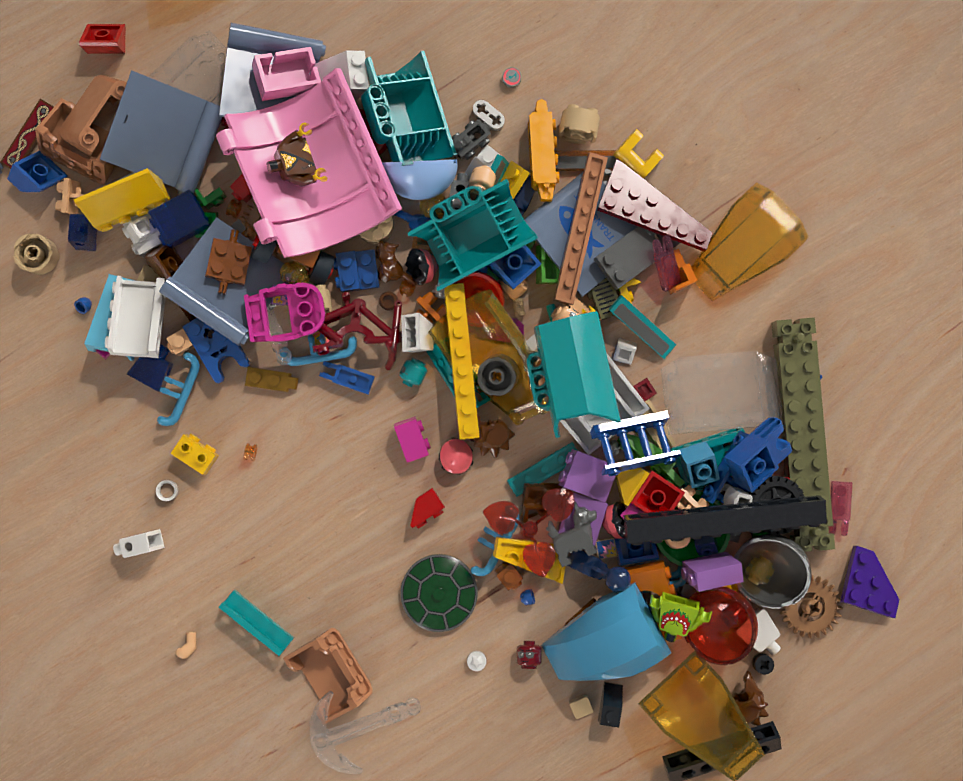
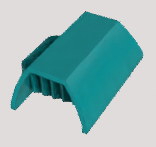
M420 51L409 63L395 73L378 76L376 75L371 57H367L365 64L369 87L362 94L361 101L372 137L378 144L386 143L391 162H402V166L413 164V161H433L455 157L457 153L425 51Z
M508 179L485 191L479 186H470L431 208L430 217L432 220L407 233L408 236L420 237L428 242L439 265L437 291L538 239L537 234L525 222L510 193V182ZM473 189L479 192L477 200L470 198V192ZM457 198L462 203L459 210L453 207V201ZM438 208L444 210V217L442 219L436 216Z
M598 312L575 315L535 326L534 333L538 352L531 353L527 358L528 373L534 402L541 409L550 411L555 437H561L558 426L560 420L590 414L607 418L616 423L621 422ZM541 359V364L535 367V362ZM545 378L544 384L539 386V380ZM548 396V402L542 405L543 398Z

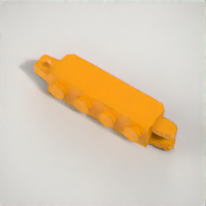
M540 99L536 102L535 111L529 115V122L527 124L531 187L539 192L541 202H551L556 183H559V172H556L555 166H558V154L554 152V148H557V137L553 136V130H556V120L552 119V112H548L547 102Z

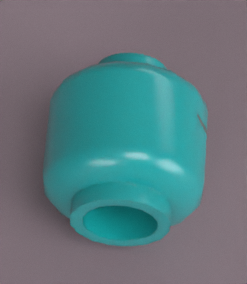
M413 357L411 360H406L399 372V376L403 379L402 383L409 387L421 385L428 371L425 367L426 364Z

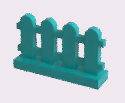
M739 426L670 448L671 452L678 451L706 441L715 455L718 468L726 455L725 452L729 450L733 443L734 437L739 431H745ZM679 456L676 460L677 464L673 468L677 467L679 476L685 482L682 485L685 488L690 484L683 473Z

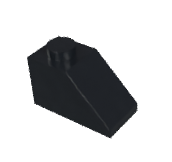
M609 682L603 683L598 715L600 725L619 728L622 713L623 685Z

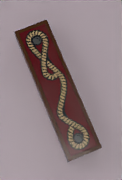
M39 99L0 161L1 164L11 169L13 163L30 156L37 145L35 129L54 106Z

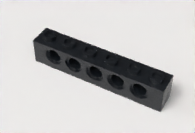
M771 721L662 756L664 768L669 781H684L781 750V737L774 722Z

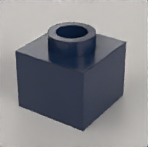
M708 535L702 536L701 539H694L699 556H710L718 553L716 537Z

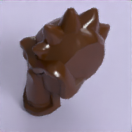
M477 414L479 438L470 439V441L475 442L474 447L480 448L481 456L486 455L490 451L493 457L497 458L500 449L509 450V440L515 436V433L501 419H497V421H491L490 419L488 422L481 421L480 416Z
M746 671L743 676L745 683L743 691L739 694L735 693V696L728 703V723H738L743 730L750 723L755 726L761 725L760 717L769 716L765 710L768 703L764 701V694L756 685L750 671Z

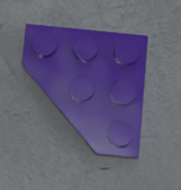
M853 546L840 602L889 618H896L900 599L875 552L860 546Z

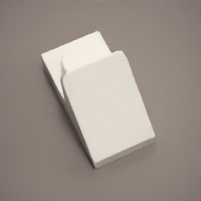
M486 145L479 155L473 158L465 171V174L469 175L468 179H470L471 173L476 167L485 165L491 168L496 155L499 153Z

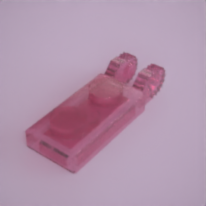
M668 235L662 237L664 251L658 239L652 242L653 256L661 289L665 292L682 284L673 243Z
M831 481L833 526H829V533L834 535L836 534L837 520H842L841 535L847 536L851 517L852 482Z

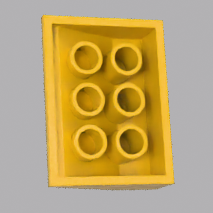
M148 168L73 199L92 226L99 231L102 230V232L111 230L115 224L127 223L136 215L144 216L149 213L148 210L153 208H163L167 205V202L171 201L162 179Z

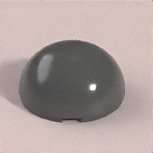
M778 534L755 536L746 541L734 556L735 559L742 563L744 582L736 583L739 591L748 600L759 606L780 609L784 606L794 605L805 596L810 587L812 571L809 559L796 542ZM750 564L755 565V570L758 568L763 570V575H759L750 569Z

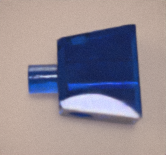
M70 214L68 242L76 250L96 251L97 229L92 226L84 214Z
M160 344L158 358L139 357L127 372V375L160 392L161 387H166L165 376H170L173 363L166 360L170 350L168 347Z

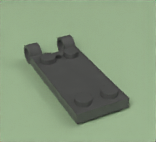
M638 226L596 256L594 261L612 287L617 290L679 245L680 242L667 239L662 235Z

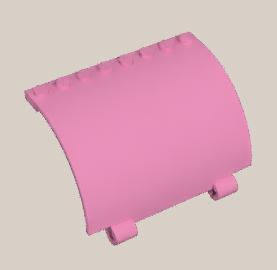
M335 68L319 84L285 102L256 111L224 115L229 129L222 130L216 134L224 155L234 153L262 218V220L254 224L261 244H268L277 240L284 258L315 252L346 241L375 227L402 209L340 68ZM305 122L309 125L304 127V132L311 129L312 134L309 136L303 135L302 138H306L316 169L324 168L326 172L320 174V177L326 176L328 179L325 182L317 180L316 183L301 187L289 183V181H283L279 171L269 173L266 163L275 160L274 154L277 146L286 136L295 130L299 131V126Z

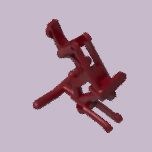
M349 292L342 293L343 307L326 313L324 323L318 330L330 341L325 344L312 346L313 353L318 352V355H326L330 352L329 349L341 348L343 346V337L351 332H358L365 336L363 339L365 344H385L389 351V358L385 364V369L391 370L396 361L397 345L402 342V331H400L402 302L397 300L394 303L392 328H390L366 308V303L363 299L357 298L350 303ZM363 314L387 336H375L372 330L360 325L361 315ZM352 315L350 324L342 327L337 332H334L327 326L330 323Z

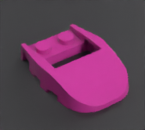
M283 283L277 284V286L259 290L258 294L252 296L244 295L250 342H285L317 332L325 320V306L322 294L312 284ZM287 295L292 332L271 336L265 298Z

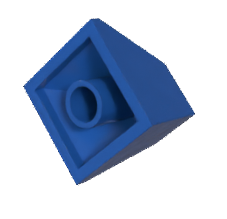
M38 151L13 163L7 179L21 192H41L63 181L68 175L50 158Z
M524 245L487 266L496 277L511 289H515L541 265V262Z

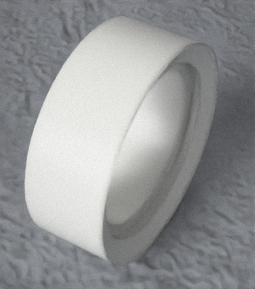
M171 480L161 481L156 487V495L162 501H171L178 495V486ZM166 483L171 484L174 488V494L170 498H165L161 494V487Z

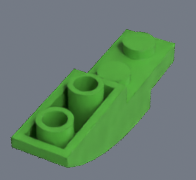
M627 434L633 458H644L639 437ZM649 442L652 455L663 454L660 448ZM676 462L669 465L660 463L650 467L652 471L678 488L685 483L672 469L677 464Z

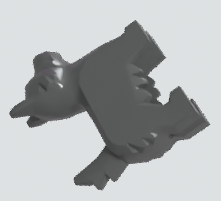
M574 502L573 528L558 533L551 520L546 528L549 532L548 535L553 540V547L558 554L562 567L571 564V559L568 557L569 552L575 551L576 553L578 550L584 549L588 556L597 553V549L593 545L591 523L597 519V512L595 510L590 511L586 507H579L577 502Z

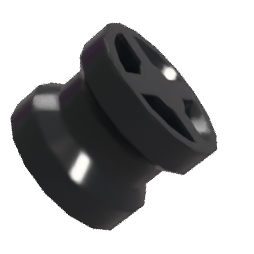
M758 653L752 659V666L760 674L766 675L773 671L774 661L767 654Z

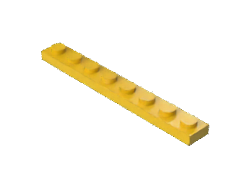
M451 284L444 288L459 440L479 438L464 284Z

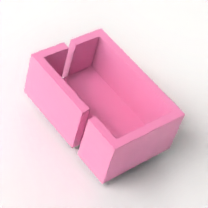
M311 47L275 52L272 65H270L273 57L272 53L254 56L252 69L262 101L297 96L321 82L318 69L314 67L315 59Z

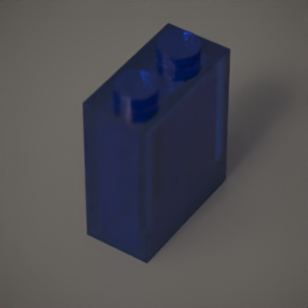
M191 190L183 192L148 212L151 216L149 218L151 225L154 229L157 228L160 233L158 235L159 240L164 246L167 245L171 249L203 232L211 225Z

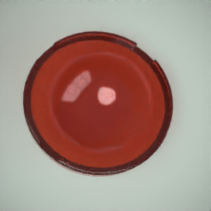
M728 587L696 591L689 599L700 602L699 612L701 607H703L704 612L712 611L709 622H704L694 631L688 632L687 636H684L686 642L690 643L700 658L712 664L731 665L744 659L753 649L758 636V620L750 602L742 594Z

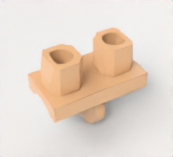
M64 178V182L57 183V191L63 195L62 200H57L55 209L65 214L78 216L79 208L73 199L83 196L81 194L80 182Z
M690 485L684 489L681 488L685 494L676 506L678 509L709 506V503L703 498L698 501L692 498L696 492Z

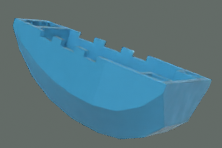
M635 582L622 592H611L600 597L541 645L558 679L573 681L631 677L654 666L671 654Z

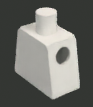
M420 313L401 315L402 352L433 350L435 338L433 336L432 323Z
M160 529L119 539V543L113 546L115 555H122L123 558L165 548Z
M761 606L751 613V619L738 629H733L736 634L760 653L767 649L771 655H775L781 649L775 642L780 633L767 611Z

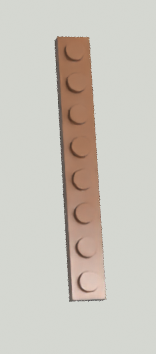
M591 152L587 155L553 301L571 306L574 305L608 157Z

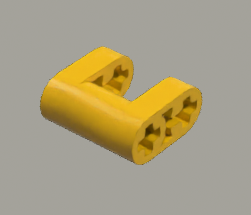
M636 129L614 152L613 156L644 179L664 155L656 149L645 161L632 150L644 136Z

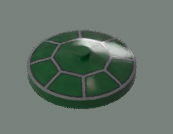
M433 554L421 558L409 568L402 581L401 602L408 617L423 629L434 632L455 629L470 617L476 606L478 590L475 577L464 562L451 555Z

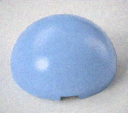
M457 159L413 161V164L402 166V162H382L395 193L412 200H426L443 193L455 179L458 167Z

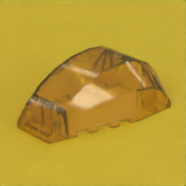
M756 182L728 208L712 233L707 250L705 252L701 251L693 262L691 268L697 279L695 284L711 301H714L781 264L809 238L801 219L774 191Z
M696 650L638 703L664 734L732 781H738L765 756L728 686Z

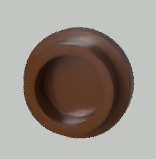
M384 292L379 298V304L384 310L391 311L394 309V303L398 300V297L393 292Z

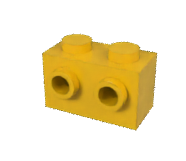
M192 433L190 435L183 434L170 454L200 474L207 475L219 456L215 453L216 449L209 444L204 446L199 442L200 438Z

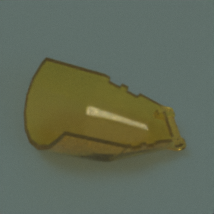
M484 290L467 298L465 303L474 385L477 387L476 390L480 393H485L478 384V369L480 365L493 355L505 354L516 362L520 372L519 379L516 385L505 395L499 396L485 393L491 398L490 401L507 414L516 426L523 424L525 420L536 415L548 413L549 411L541 409L534 402L527 367V358L530 352L525 337L491 290ZM445 314L434 324L428 333L451 363L447 317ZM498 372L495 376L498 378L501 376V373ZM532 405L535 406V408H533V409H531V410H529V411H526V412H524V413H522V414L519 412V411H521V410H523V409H526V408H528V407H530V406H532Z

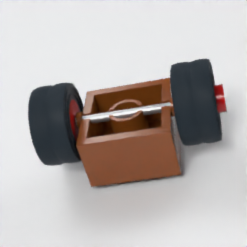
M258 235L255 236L251 252L253 259L267 263L274 251L282 254L277 240L268 244H261ZM318 250L289 257L309 266L306 281L315 286L324 285L332 275L335 258L326 252Z

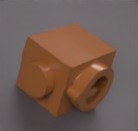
M504 561L494 570L496 576L508 591L511 588L514 591L522 584L523 576L513 564Z

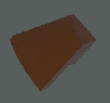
M524 483L522 522L527 523L531 517L538 514L541 517L549 511L562 508L565 494L564 488L559 486V483Z

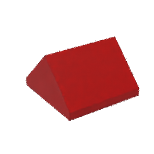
M87 24L80 38L79 46L87 54H125V24Z
M651 471L631 501V504L644 513L674 510L685 492L654 471Z

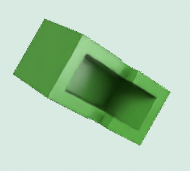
M540 245L536 246V258L541 262V265L536 269V284H557L560 274L559 268Z

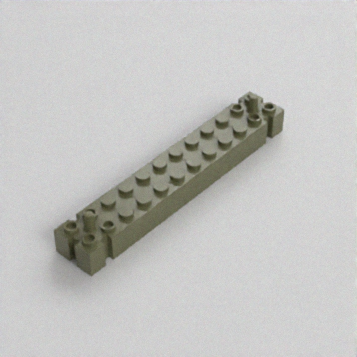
M815 317L797 319L794 321V324H792V319L776 320L771 325L772 336L778 339V344L773 345L779 417L784 428L781 433V439L790 442L792 448L791 453L783 460L784 475L802 489L805 497L822 496L826 500L827 513L826 524H820L819 527L801 526L800 529L794 530V535H790V539L796 542L804 552L812 551V546L816 550L835 549L834 534L829 533L828 527L833 526L818 347L817 341H812V334L816 333Z

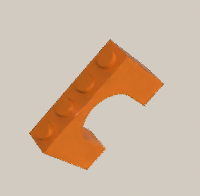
M664 560L625 568L631 577L630 584L635 582L639 591H651L659 596H662L663 592L676 595L674 584H670L669 578H671L670 568L665 566ZM660 630L664 637L666 631ZM677 635L676 640L682 639V636Z

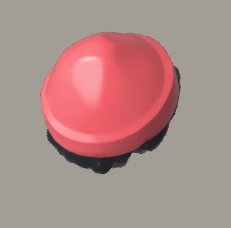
M412 248L409 251L405 263L407 267L406 273L420 286L430 283L438 269L435 257L425 249Z
M452 437L443 444L439 453L442 469L452 474H463L474 463L473 449L465 441Z
M615 502V504L607 507L602 522L606 532L616 539L625 538L624 519L620 515L626 508L620 502Z

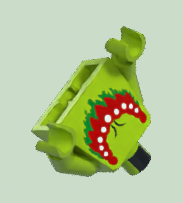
M665 592L662 593L659 599L654 598L653 595L650 598L654 620L659 623L660 630L666 631L664 639L668 642H675L677 635L687 636L688 632L694 631L704 622H709L712 611L704 612V608L701 607L699 612L700 602Z

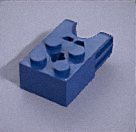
M198 318L182 326L216 383L219 384L224 381L225 377L221 364L226 358L233 357L242 367L247 368L250 366V361L241 345H236ZM209 331H214L212 338L207 336Z
M770 417L766 419L724 457L735 484L751 493L779 468L778 464L792 451L790 442L778 438L784 430L782 421L779 418Z

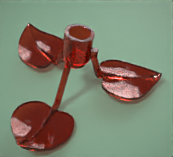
M551 489L542 498V506L548 512L536 522L528 521L524 524L516 519L519 515L518 507L509 501L495 502L483 510V514L490 527L500 534L511 532L515 527V523L519 525L522 536L530 538L534 543L524 547L523 560L534 574L545 577L555 562L556 553L553 546L549 543H537V540L534 538V535L538 532L537 525L549 515L557 522L568 518L573 511L575 499L571 490Z

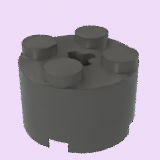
M505 354L493 355L480 365L478 369V384L489 395H505L518 382L519 368L511 357ZM500 372L501 376L497 378L495 375Z

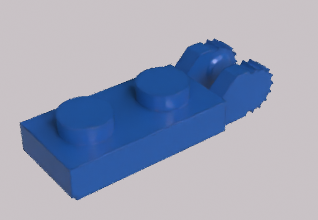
M323 362L325 367L336 369L334 376L320 372V377L369 395L375 376L340 364Z

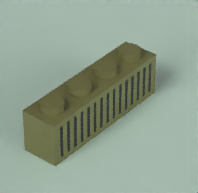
M604 278L586 293L588 299H592L594 304L592 308L598 312L600 321L615 316L608 309L618 299L616 290L608 279Z

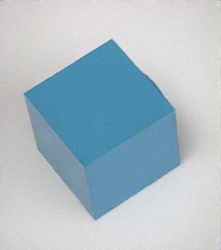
M706 441L680 449L681 454L679 456L683 473L692 488L720 480L715 455Z

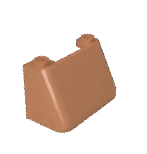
M105 75L96 76L60 128L61 138L90 157L99 142V136L89 126L106 101L113 105L116 101L121 100L127 82Z
M61 98L35 129L38 149L48 158L99 184H104L115 167L114 164L100 159L109 131L91 123L89 127L98 134L99 142L90 157L64 141L60 136V128L75 107V104Z
M330 628L283 658L290 670L294 672L303 671L321 702L317 705L316 713L323 725L358 707L372 694L371 683L343 637L335 628Z

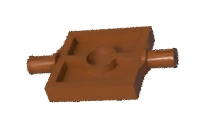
M234 229L231 230L229 240L213 238L205 277L213 278L220 282L218 293H222V295H226L228 284L234 283L244 286L252 247L237 242L239 231L236 230L235 232Z

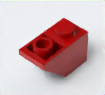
M434 488L416 498L410 524L412 528L417 527L419 529L428 523L426 519L433 516L435 519L444 513L442 509L445 508V505Z

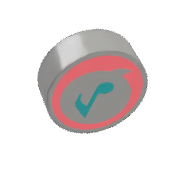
M514 67L507 68L503 72V83L509 88L517 87L521 82L520 71Z

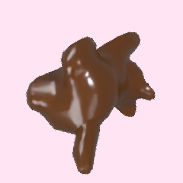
M379 241V246H376V256L381 262V266L378 269L379 279L387 283L391 280L403 278L408 284L415 286L416 282L403 271L401 264L395 256V251L399 244Z

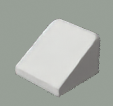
M146 215L129 222L127 230L136 244L156 233Z
M619 338L613 360L631 365L637 349V343Z

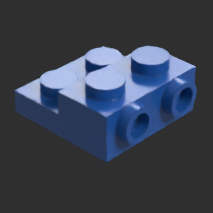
M374 249L336 253L333 266L334 270L338 269L339 277H335L337 289L340 288L342 293L380 288Z

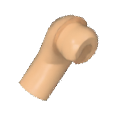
M186 632V644L176 650L177 657L182 659L188 658L196 650V632Z

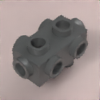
M479 119L475 122L472 120L465 126L466 130L461 134L458 132L452 136L457 153L454 157L455 159L459 157L461 161L464 158L469 160L475 155V149L479 146L484 148L490 142L491 128L485 121L482 123ZM480 133L481 137L476 139L474 138V134Z

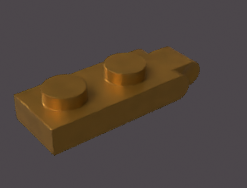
M247 367L245 386L289 392V389L297 390L299 378L291 377L292 373Z

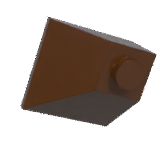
M170 241L156 247L144 256L148 266L160 278H165V281L170 276L172 277L183 263V260Z

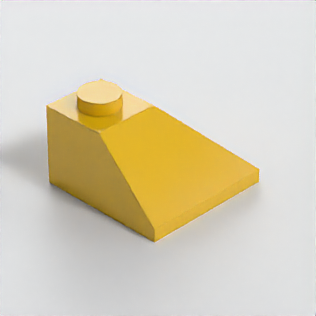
M642 468L622 471L615 476L620 502L623 505L629 506L650 473Z

